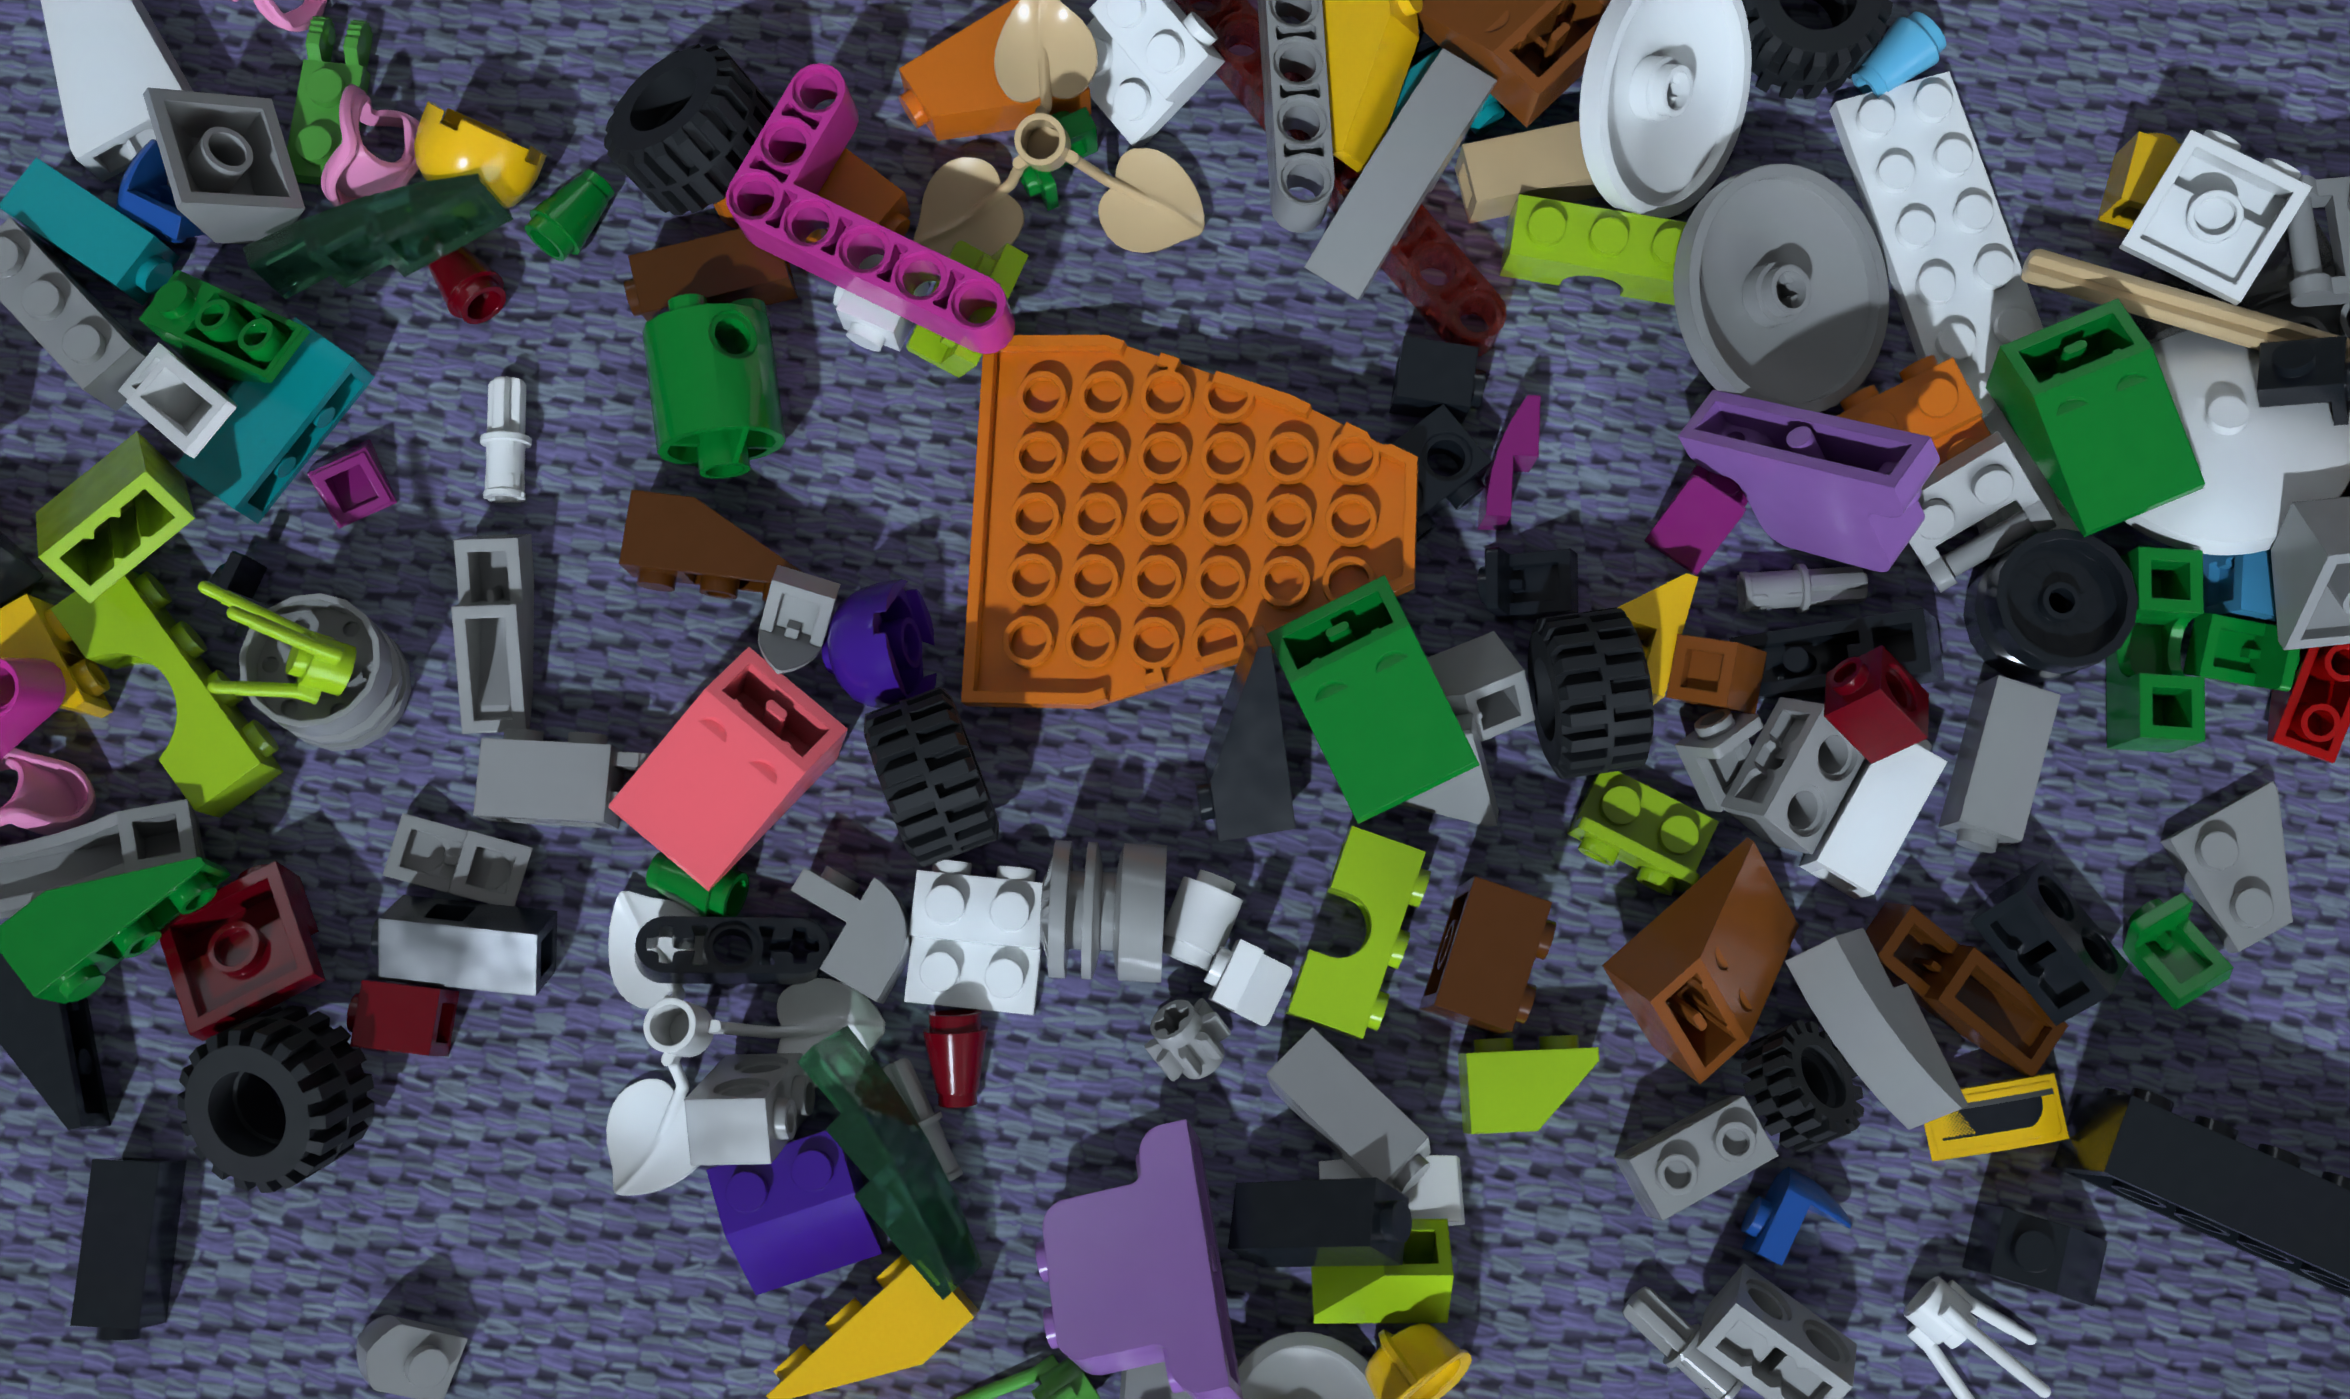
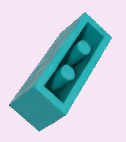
M296 317L292 321L305 326L310 333L273 382L237 381L227 392V395L235 402L237 408L194 459L184 453L174 466L227 505L257 524L375 378L353 357Z

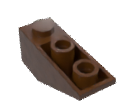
M631 490L619 564L632 577H637L636 584L640 587L671 592L675 591L676 582L700 585L699 592L701 594L721 599H737L739 590L763 593L762 600L766 602L777 565L802 572L695 497Z

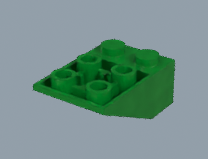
M2118 298L1999 347L1985 388L2083 537L2203 489L2205 481L2153 347Z
M1385 575L1267 633L1290 687L1358 824L1480 765Z

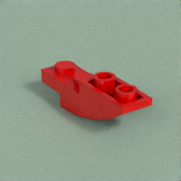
M2350 644L2300 649V661L2295 671L2291 690L2288 692L2272 690L2267 741L2328 763H2335L2350 724Z

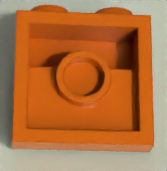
M1934 355L1922 358L1899 372L1902 383L1880 394L1876 386L1871 385L1846 397L1840 402L1844 412L1837 415V417L1931 437L1940 457V462L1936 467L1991 435L1982 418L1983 412L1953 357L1940 364Z

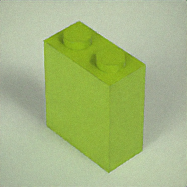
M136 431L36 512L38 558L89 604L92 603L195 519L185 478Z

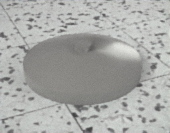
M1769 164L1739 173L1719 183L1705 195L1690 215L1683 229L1675 257L1673 274L1674 302L1684 342L1692 359L1707 381L1718 391L1814 412H1822L1834 407L1856 391L1872 370L1885 338L1889 314V286L1885 262L1878 240L1867 218L1853 199L1836 183L1816 171L1792 164Z

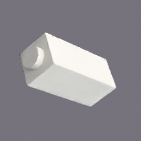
M1926 739L1873 764L1865 758L1813 855L1805 854L1799 867L1853 899L1874 895L1947 761L1930 752L1932 745Z

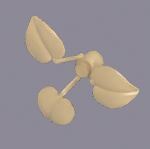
M1020 0L1013 8L1002 28L994 58L995 74L998 83L1008 98L1019 103H1027L1040 98V106L1036 108L1035 114L1024 118L1015 131L1014 142L1019 155L1014 158L1013 167L1008 178L1003 183H1001L997 170L990 163L979 158L960 157L940 167L930 179L924 192L914 241L946 257L949 256L953 246L958 241H964L992 256L1006 243L1012 245L1019 237L1024 226L1025 215L1022 207L1014 198L1008 195L1017 186L1024 170L1031 166L1038 171L1050 172L1060 168L1065 162L1110 188L1100 200L1098 206L1099 220L1107 237L1125 250L1138 253L1157 252L1201 235L1205 228V217L1201 198L1192 180L1185 170L1167 154L1150 148L1130 149L1121 156L1117 164L1115 177L1071 150V141L1067 131L1056 118L1049 115L1052 108V97L1071 99L1081 94L1088 87L1095 76L1098 65L1096 42L1083 20L1060 0Z

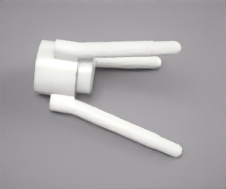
M1939 1276L1930 1279L1905 1307L1904 1316L1914 1324L1907 1331L1906 1335L1924 1350L1957 1399L1975 1398L1938 1344L1944 1342L1950 1349H1954L1967 1338L2040 1397L2047 1398L2050 1396V1387L1976 1326L1978 1319L1971 1313L2028 1345L2036 1343V1335L2017 1324L2016 1321L1971 1296L1954 1280H1950L1947 1284Z

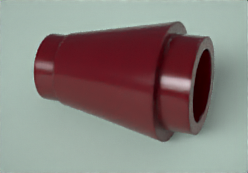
M438 234L425 243L421 252L422 257L426 261L446 306L453 316L463 318L469 324H480L490 320L501 311L506 302V293L503 290V279L498 273L460 242L456 241L451 234Z
M947 1009L929 1013V1027L923 1029L936 1093H938V1106L961 1108L978 1104L977 1091H979L988 1026L982 1025L980 1010Z

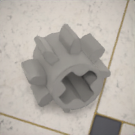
M1199 999L1194 1006L1187 1000H1175L1164 1005L1154 1015L1150 1024V1031L1154 1039L1147 1042L1144 1046L1171 1081L1178 1079L1182 1073L1189 1079H1201L1213 1073L1222 1063L1225 1049L1220 1041L1231 1035V1031L1219 1015L1212 1010L1205 999Z

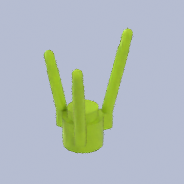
M201 581L198 584V590L201 593L229 607L226 614L231 620L292 646L285 671L286 674L296 676L297 680L296 683L213 680L207 685L209 692L240 696L295 698L315 705L322 691L336 696L342 694L350 680L356 661L357 650L355 646L311 631L209 581Z

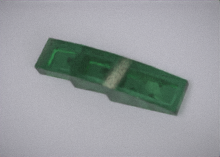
M477 173L418 182L361 197L301 219L243 247L248 266L286 300L329 276H332L342 287L347 288L390 264L406 277L513 220V217L507 206Z
M847 1025L813 1045L797 1063L841 1113L827 1127L826 1131L869 1179V1182L854 1197L941 1299L944 1300L983 1266L959 1200L928 1138L892 1081Z

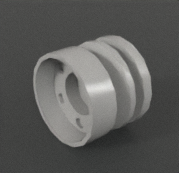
M322 593L297 595L268 608V610L311 631L355 646L357 650L356 661L350 680L339 696L322 691L316 705L295 698L248 696L251 703L274 722L289 730L307 744L331 751L363 748L385 736L403 716L411 694L410 667L398 644L369 617L345 599ZM249 628L239 654L240 681L296 683V676L286 674L285 671L292 646Z
M1055 840L1053 857L1043 878L1040 912V941L1043 944L1047 957L1049 978L1066 979L1069 949L1081 950V978L1083 980L1093 979L1100 951H1113L1118 981L1161 983L1167 845L1124 843L1117 873L1103 871L1102 854L1098 842H1088L1085 871H1073L1072 841Z

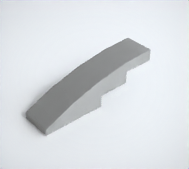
M1442 48L1373 153L1304 268L1361 301L1393 245L1396 246L1426 195L1428 192H1432L1496 85L1497 80Z

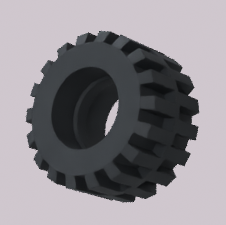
M1742 0L1749 24L1748 30L1752 52L1751 72L1760 77L1755 87L1767 93L1770 86L1774 84L1781 87L1779 97L1792 99L1798 89H1803L1805 99L1817 98L1824 87H1826L1829 93L1837 90L1847 78H1852V74L1860 68L1887 28L1885 23L1892 13L1893 2L1889 0H1814L1826 10L1833 25V28L1819 30L1807 28L1796 23L1786 14L1779 0Z
M709 43L702 47L700 44H696L682 51L678 50L654 64L627 89L613 109V115L608 120L605 129L607 135L604 138V147L608 150L607 155L661 211L665 213L670 211L673 215H683L688 211L695 213L705 209L712 203L716 204L726 197L730 182L772 114L774 107L723 48L719 49L717 45Z
M1617 607L1537 619L1528 647L1529 692L1538 739L1545 758L1559 778L1565 779L1642 768V765H1645L1653 737V697L1645 653L1630 619L1621 608L1617 609Z
M941 686L865 714L864 735L878 780L905 847L917 863L924 868L998 839L999 822L980 767L955 703Z
M292 1005L284 1010L281 1006H278L236 1024L206 1039V1043L196 1047L189 1056L192 1064L182 1069L179 1082L186 1090L177 1094L178 1109L185 1111L187 1120L181 1122L185 1136L192 1135L197 1147L193 1150L199 1159L203 1161L207 1158L213 1164L212 1172L222 1180L232 1176L235 1187L249 1191L257 1186L261 1193L275 1192L282 1187L285 1189L290 1188L351 1151L355 1147L354 1143L362 1139L369 1128L364 1120L373 1115L375 1101L367 1097V1091L373 1089L374 1084L372 1074L364 1073L361 1063L367 1059L361 1048L353 1050L347 1042L351 1035L342 1026L335 1029L330 1027L329 1016L319 1011L308 1015L306 1007ZM270 1085L278 1094L283 1104L284 1111L274 1099L270 1089Z

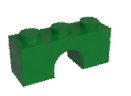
M2138 546L2120 556L2132 573L2138 595L2135 626L2120 649L2106 658L2107 749L2171 753L2205 742V677L2185 676L2180 657L2181 642L2188 623L2193 618L2204 614L2203 551Z

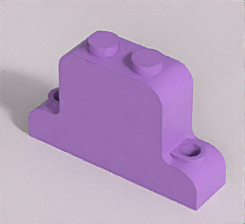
M1718 390L1710 392L1678 435L1687 454L1695 463L1712 473L1731 478L1740 486L1763 530L1776 542L1792 549L1876 572H1887L1924 522L1925 514L1918 501L1922 494L1921 487L1940 462L1939 454L1932 438L1929 436Z
M1187 1119L1158 1125L1149 1130L1141 1141L1139 1154H1136L1138 1179L1134 1183L1060 1200L1052 1205L1045 1214L1042 1225L1044 1241L1036 1243L1035 1254L1040 1276L1043 1282H1049L1052 1306L1044 1308L1043 1311L1046 1337L1052 1349L1060 1348L1077 1366L1091 1375H1105L1165 1362L1168 1381L1174 1394L1185 1391L1193 1399H1243L1201 1141Z

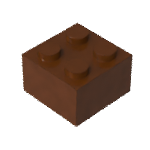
M1476 876L1457 887L1419 1009L1490 1034L1512 1032L1515 1022L1524 1024L1530 1014L1536 995V985L1527 983L1533 963L1536 958L1542 960L1546 958L1556 930V922L1547 919L1552 902Z

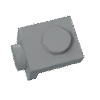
M1729 709L1712 711L1699 718L1694 724L1695 730L1675 744L1705 810L1716 812L1725 810L1721 807V804L1752 749L1749 738L1764 727L1758 714L1731 713Z

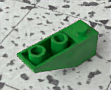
M176 270L169 281L156 292L154 300L139 317L141 322L186 361L226 380L272 383L310 333L305 326L180 270Z
M195 857L46 890L0 925V953L35 998L63 1004L79 1001L95 992L106 979L104 974L124 958L138 956L155 945L161 938L162 933L160 930L180 914L192 913L210 902L217 893L215 887L231 874L224 866L202 857Z

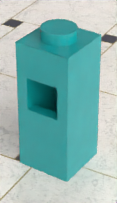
M37 157L0 202V209L25 228L142 306L151 294H156L173 275V266L180 258L155 235Z

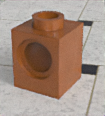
M1678 634L1666 697L1699 706L1756 714L1767 652L1737 642Z

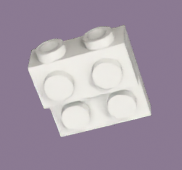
M1097 0L1089 8L1094 18L1087 25L1096 42L1098 51L1096 73L1088 85L1090 96L1132 147L1141 148L1153 138L1222 66L1225 60L1212 46L1218 38L1210 26L1192 11L1186 15L1174 0Z
M2191 130L2154 188L2119 249L2237 306L2246 295L2309 194L2312 186L2299 181L2302 175L2300 171L2285 162L2273 158H2265L2263 163L2240 153V143L2228 135L2214 130H2206L2202 135Z
M942 860L934 863L932 871L917 870L909 931L912 939L904 1002L1035 1016L1043 945L1040 941L1043 883L1035 882L1036 870L998 866L996 878L972 876L971 863L954 860Z

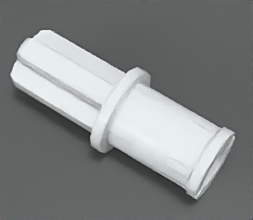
M499 376L495 377L488 384L487 433L481 434L480 444L486 447V475L483 498L488 499L490 502L508 503L524 502L526 500V493L524 492L525 449L531 447L532 438L525 435L526 384L519 378Z

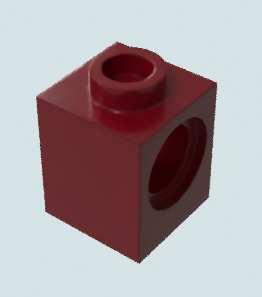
M1881 645L1859 657L1847 658L1834 669L1827 672L1824 717L1873 764L1928 739L1929 693Z
M362 980L360 992L352 997L347 1012V1028L349 1032H352L350 1047L449 1057L459 991Z

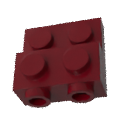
M277 861L246 869L238 876L237 880L217 889L214 898L205 906L189 914H180L160 930L162 933L160 938L161 946L188 1033L201 1041L326 981L311 935L319 932L301 878Z

